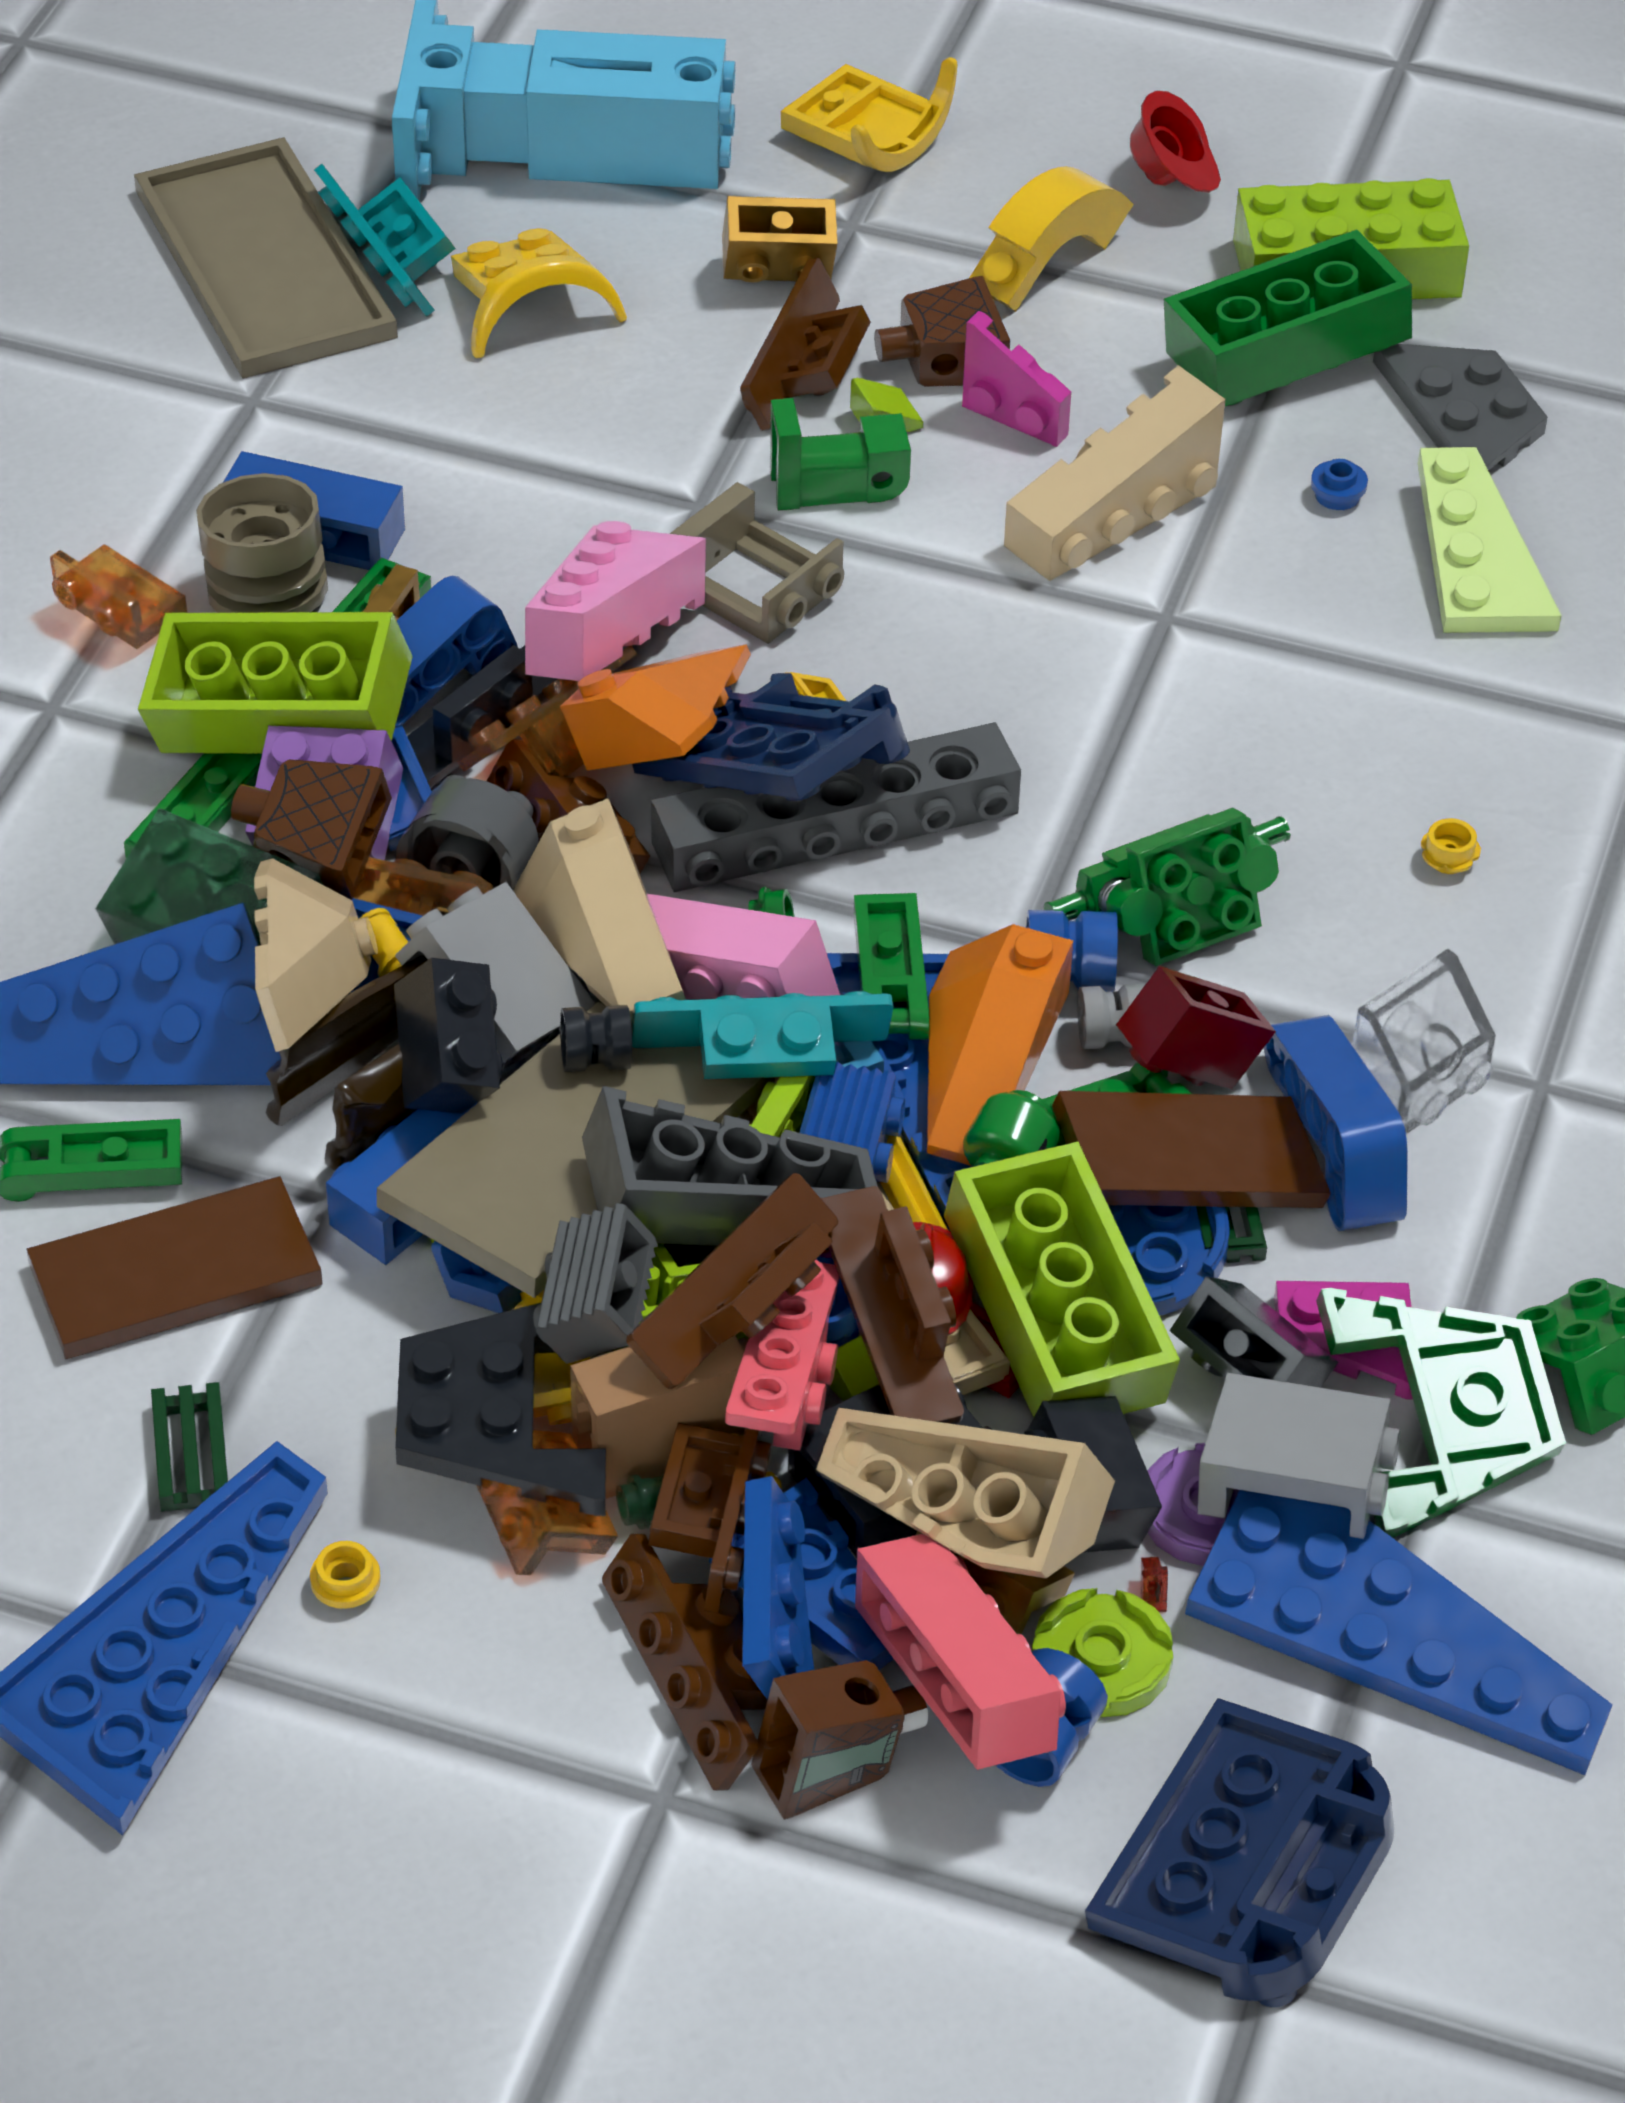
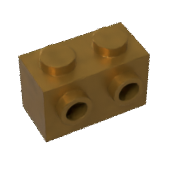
M727 196L722 231L724 279L743 280L751 283L763 280L797 281L807 261L814 258H820L830 279H832L838 244L835 199Z

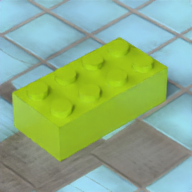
M1424 178L1418 181L1396 182L1372 180L1365 183H1315L1298 186L1262 185L1259 187L1238 188L1233 242L1240 271L1357 229L1412 284V299L1462 297L1470 245L1450 179L1436 180Z
M393 612L165 613L138 711L161 753L262 754L268 726L386 730L392 741L413 656Z
M1079 1142L955 1171L944 1218L955 1242L965 1255L967 1270L1003 1351L1010 1361L1011 1369L1033 1418L1042 1401L1116 1396L1123 1414L1166 1403L1180 1358Z

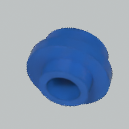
M1333 459L1319 464L1313 470L1311 477V487L1315 492L1316 500L1322 506L1332 510H1347L1356 506L1360 498L1366 493L1368 485L1366 472L1360 466L1346 459Z

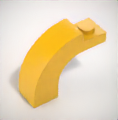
M1064 166L1041 173L1017 191L989 225L988 228L996 236L969 278L983 276L992 298L1016 312L1047 262L1063 244L1074 237L1081 236L1105 250L1134 204L1121 192L1077 168Z

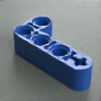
M452 575L443 578L397 620L413 658L395 728L403 725L463 668L474 676L511 646L518 647L502 610L459 576Z
M1330 1015L1272 1024L1271 1026L1276 1032L1264 1047L1266 1063L1273 1080L1283 1095L1291 1096L1301 1122L1325 1156V1179L1331 1191V1195L1327 1200V1206L1335 1228L1338 1231H1345L1404 1220L1407 1214V1137L1402 1118L1392 1101Z

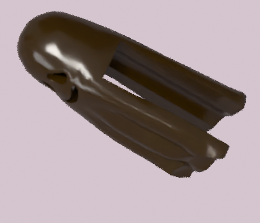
M424 954L344 997L289 1049L279 1051L281 1059L266 1073L275 1099L268 1103L265 1113L269 1120L278 1126L285 1125L335 1089L332 1111L336 1122V1136L326 1144L324 1157L325 1165L333 1170H336L346 1162H352L376 1143L379 1136L387 1128L398 1125L417 1110L404 1108L402 1090L403 1063L399 1044L371 1063L369 1062L398 1039L394 984L428 961Z

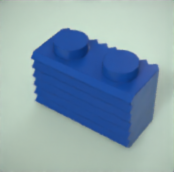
M837 1062L834 1075L815 1076L799 1133L868 1149L876 1183H888L894 1146L887 1143V1139L889 1136L900 1137L905 1115V1098L895 1097L896 1075L890 1069L882 1073L877 1067L870 1071L865 1066L857 1069L852 1064L844 1067Z

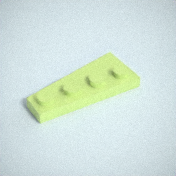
M1420 448L1417 465L1443 633L1558 631L1562 616L1477 448Z

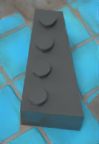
M607 1086L602 1087L582 1136L597 1211L603 1212L604 1206L614 1208L615 1203L626 1205L655 1236L658 1244L718 1246L787 1177L794 1173L800 1174L820 1198L871 1186L878 1187L868 1149L786 1129L781 1137H775L760 1133L757 1129L749 1126V1120L724 1115L721 1123L684 1115L685 1105L658 1099L655 1108L626 1101L627 1091Z

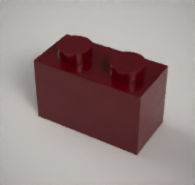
M1162 966L1156 969L1116 1023L1118 1029L1132 1045L1129 1050L1131 1056L1147 1070L1154 1073H1161L1162 1070L1180 1074L1183 1078L1198 1086H1203L1207 1082L1231 1090L1276 1032L1245 992Z

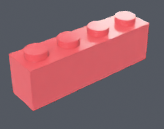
M924 1534L858 1548L856 1609L974 1767L979 1770L1057 1750L1059 1718L1064 1716L1066 1710L1063 1688L1057 1677L1053 1674L1049 1675L1032 1654L1026 1638L1022 1634H1016L1000 1614L995 1599L990 1594H985L970 1576L964 1560L958 1555L955 1556L949 1548Z

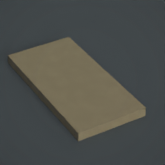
M285 137L134 174L137 195L242 379L398 338L397 320L323 199L318 194V191Z
M599 1001L587 1012L601 1013L607 1006ZM559 1034L500 1084V1089L478 1102L377 1187V1207L535 1298L545 1289L547 1280L545 1258L549 1252L553 1251L559 1221L569 1222L571 1217L580 1219L582 1213L592 1215L593 1210H597L582 1136L603 1086L627 1091L626 1101L655 1108L658 1099L685 1105L684 1115L721 1123L724 1115L736 1118L760 1098L768 1082L775 1083V1077L704 1079L701 1046L632 1047L631 1069L609 1070L604 1064L590 1065L586 1071L564 1072Z

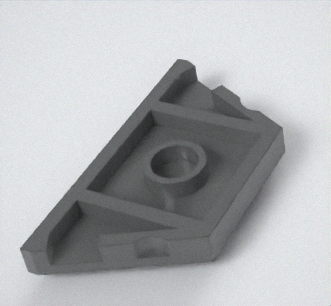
M1395 344L1383 351L1374 352L1373 363L1437 448L1476 447L1487 469L1490 470L1496 464L1505 467L1517 457V452L1521 448L1530 446L1545 434L1548 416L1497 351Z

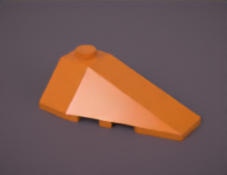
M747 644L698 652L612 673L610 669L599 670L582 678L577 683L579 689L560 708L586 770L684 756L713 729L717 721L713 709L725 706L729 698L725 688L738 681L751 656Z
M1012 924L950 951L929 994L928 1154L970 1165L963 1151V1139L982 1105L991 1095L1014 1090L1025 1091L1069 994L1074 940Z

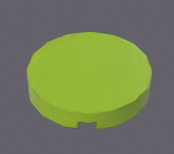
M1098 1588L1079 1589L1057 1599L1039 1618L1032 1651L1042 1648L1063 1651L1079 1659L1093 1670L1103 1683L1108 1695L1107 1706L1100 1717L1125 1716L1150 1705L1166 1688L1174 1658L1170 1627L1157 1609L1135 1594L1116 1590L1114 1596L1110 1594H1097Z

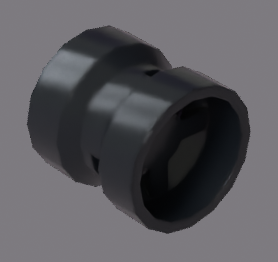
M628 1005L607 1006L601 1013H588L583 1007L561 1008L560 1044L564 1072L586 1071L590 1065L604 1064L609 1070L631 1069L632 1029Z

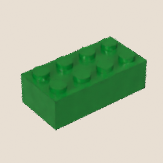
M1357 229L1163 299L1166 353L1177 365L1225 399V407L1238 404L1250 397L1278 387L1287 386L1294 381L1327 369L1336 368L1343 363L1374 352L1383 351L1390 346L1412 339V284Z

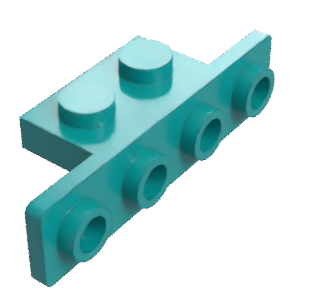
M320 164L314 171L326 186L318 191V194L337 218L344 212L348 214L340 223L359 247L366 242L371 244L363 250V253L382 277L390 271L394 274L385 282L405 308L412 302H415L426 317L430 315L435 309L421 293L414 281L455 250L454 245L401 177L361 208L357 209L325 166Z
M864 991L830 996H806L800 993H789L780 997L742 998L736 995H725L716 999L677 1000L671 997H660L651 1001H639L634 1004L631 1025L632 1047L701 1046L704 1079L834 1075L836 1066L834 1042L885 1040L889 1033L893 1001L890 994H870Z

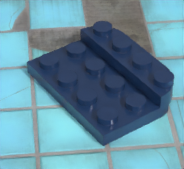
M775 673L771 675L769 683L757 691L748 694L734 693L731 686L726 687L725 690L729 698L725 706L713 709L717 717L713 729L684 756L632 764L635 774L660 777L666 782L679 780L699 783L705 788L724 787L743 790L745 794L750 795L763 793L782 796L788 801H799L815 795L821 789L820 784L837 772L856 766L861 762L862 758L875 760L878 764L894 763L905 758L910 753V748L897 708L891 700L888 688L874 684L850 702L798 695L791 673Z
M1217 1698L1085 1909L1088 1929L1221 1977L1223 1994L1226 1997L1258 2001L1267 2007L1287 2005L1295 1998L1297 1990L1314 1978L1324 1965L1391 1848L1394 1838V1820L1391 1796L1387 1783L1372 1766L1371 1754L1365 1749L1348 1741Z

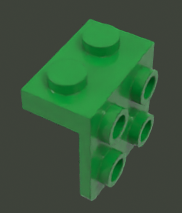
M1601 1278L1581 1280L1570 1286L1568 1293L1546 1305L1527 1308L1516 1316L1517 1319L1531 1321L1542 1362L1561 1370L1575 1429L1593 1435L1625 1418V1288L1608 1283Z

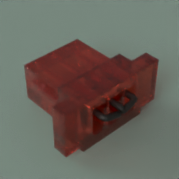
M1159 1557L1141 1558V1599L1155 1607L1158 1612H1167L1168 1568L1167 1566H1161Z

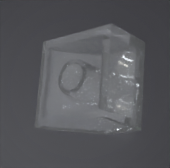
M1446 949L1358 1008L1352 1046L1398 1110L1407 1135L1421 1124L1427 1126L1433 1123L1448 1105L1464 1094L1472 1095L1478 1092L1486 1084L1493 1070L1491 1060L1496 1034L1458 956L1450 949Z

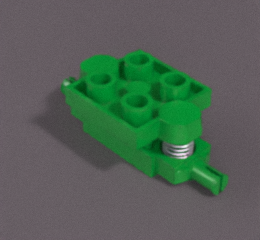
M1233 807L1213 815L1206 814L1103 852L1102 862L1079 870L1075 893L1051 902H1045L1043 907L1044 910L1063 911L1069 921L1076 919L1081 911L1116 912L1118 931L1133 936H1140L1143 959L1156 967L1262 926L1257 893L1270 887L1276 880L1279 873L1277 854L1271 846L1290 840L1291 834L1286 832L1290 828L1282 816L1253 826L1251 818Z

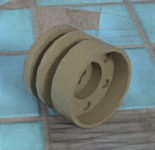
M267 473L245 475L223 482L204 495L196 509L201 550L204 556L203 561L209 604L217 613L312 612L322 603L328 591L324 550L321 544L323 540L317 495L305 483L284 475Z

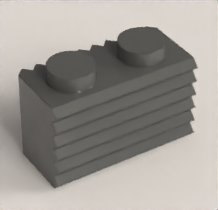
M615 1203L614 1208L604 1206L603 1212L593 1210L592 1215L582 1213L580 1219L571 1217L569 1222L560 1220L553 1251L549 1252L545 1258L547 1280L542 1304L538 1305L534 1310V1326L540 1339L548 1344L566 1364L629 1346L626 1342L627 1335L639 1325V1322L643 1321L641 1311L646 1310L643 1301L648 1299L645 1290L650 1289L647 1279L652 1278L649 1269L654 1268L651 1258L656 1257L653 1248L658 1247L655 1236L626 1205Z

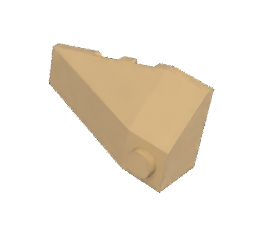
M609 798L593 805L578 807L568 813V815L550 821L513 892L568 967L585 981L589 991L606 1006L628 1005L631 1022L636 1002L651 1001L660 997L686 1000L634 858Z
M272 858L260 862L254 877V890L258 900L267 898V907L255 910V924L260 933L261 943L260 946L255 947V990L275 1052L289 1049L367 977L371 963L370 956L377 954L378 948L368 917L358 919L352 900Z
M838 1408L816 1468L818 1473L824 1478L982 1568L1048 1578L1094 1545L1115 1480L1085 1443Z

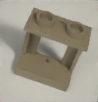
M736 482L670 533L706 538L705 573L734 550H738L785 577L783 581L762 596V607L705 576V604L702 606L767 644L786 629L795 627L806 613L824 599L834 596L844 580V541L836 538L817 554L801 547L755 520V491L739 482Z

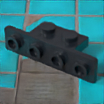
M513 645L433 706V716L407 736L430 788L568 680L525 675V645L522 648Z

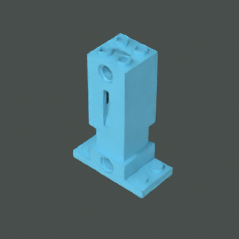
M415 0L392 114L395 180L401 177L419 200L422 185L431 184L432 174L466 176L468 161L472 160L528 163L529 179L718 189L720 168H730L731 136H734L735 104H732V93H734L736 62L726 61V39L537 29L534 45L474 42V26L448 25L447 15H439L438 0Z

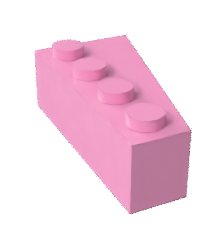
M607 521L599 523L597 526L594 525L525 607V675L580 681L585 676L602 670L623 656V647L641 645L649 640L653 625L659 622V625L669 627L680 620V608L683 606L695 610L705 604L706 538L631 530L629 524L620 521Z
M647 894L686 1000L716 999L725 995H736L742 998L780 997L789 993H800L806 996L840 995L816 920Z

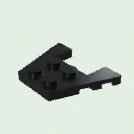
M542 1302L400 1339L395 1444L397 1465L478 1486L482 1485L484 1479L521 1488V1496L524 1498L546 1503L549 1496L579 1503V1512L594 1516H606V1448H533L535 1354L555 1353L548 1344L540 1339L534 1326V1310Z

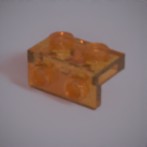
M105 544L79 562L61 550L50 556L53 575L52 589L60 603L70 610L75 609L97 623L107 635L117 636L135 649H139L160 633L165 613H188L184 594Z
M533 1430L534 1449H578L571 1433ZM484 1479L481 1486L476 1485L516 1575H532L548 1551L605 1555L618 1538L607 1510L606 1516H594L579 1512V1503L553 1496H549L546 1503L524 1498L521 1496V1488Z

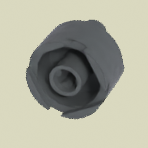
M460 775L447 776L429 795L398 842L396 865L403 882L406 885L411 880L422 893L419 901L431 911L438 909L443 916L449 913L447 908L451 903L474 887H478L485 894L507 882L514 891L516 883L538 845V833L531 818L533 807L530 801L518 792H507L483 780L465 778Z

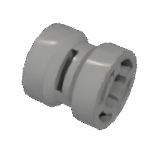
M1144 984L1123 985L1118 991L1106 992L1100 986L1079 987L1077 1015L1082 1049H1101L1108 1042L1121 1041L1126 1047H1132L1118 1029L1116 1023L1142 990Z

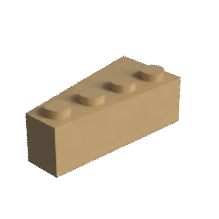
M1179 365L1163 377L1164 384L1167 386L1151 399L1142 394L1126 407L1127 414L1130 416L1113 430L1107 433L1100 427L1084 440L1085 444L1073 462L1068 464L1060 459L1006 502L1004 546L1048 581H1051L1072 568H1078L1086 560L1114 544L1122 543L1130 535L1151 523L1164 519L1172 511L1193 499L1206 495L1211 489L1216 487L1225 408V399Z

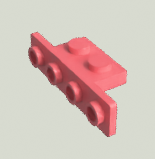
M818 1260L814 1262L821 1268L819 1274L791 1297L784 1291L773 1302L780 1310V1313L764 1329L748 1339L725 1413L726 1424L774 1433L773 1446L799 1451L807 1425H820L825 1404L826 1385L832 1384L838 1353L837 1344L826 1342L829 1315L840 1277L834 1264L822 1263Z

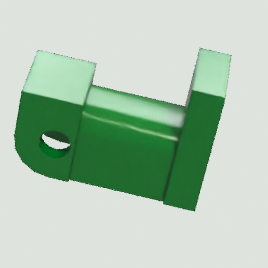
M794 398L771 400L770 478L771 481H776V506L778 511L800 509V507L866 501L867 503L884 502L899 496L907 488L910 480L911 447L902 413L860 417V432L802 437ZM879 472L891 474L885 481L876 482L872 480V477Z

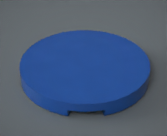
M1108 1205L1159 1316L1186 1307L1206 1276L1214 1278L1220 1276L1227 1259L1229 1242V1220L1225 1207H1206L1213 1239L1215 1240L1212 1248L1205 1249L1196 1206Z

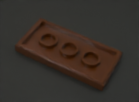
M1059 1091L1052 1104V1109L1065 1144L1079 1142L1108 1205L1323 1208L1331 1195L1291 1096Z
M281 1176L26 1248L29 1266L65 1359L323 1284L320 1265Z

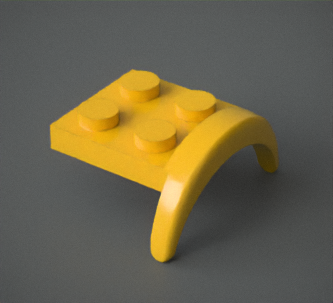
M948 57L941 63L938 80L929 100L845 64L780 111L781 129L866 167L883 172L899 170L921 156L941 131L953 100L958 68L957 60L953 57Z
M529 229L519 233L518 239L500 244L495 241L473 243L467 247V252L451 255L454 277L480 299L471 335V350L475 358L484 357L489 335L501 315L521 297L546 286L570 284L591 289L607 301L619 322L627 320L618 293L605 276L560 237L547 229Z

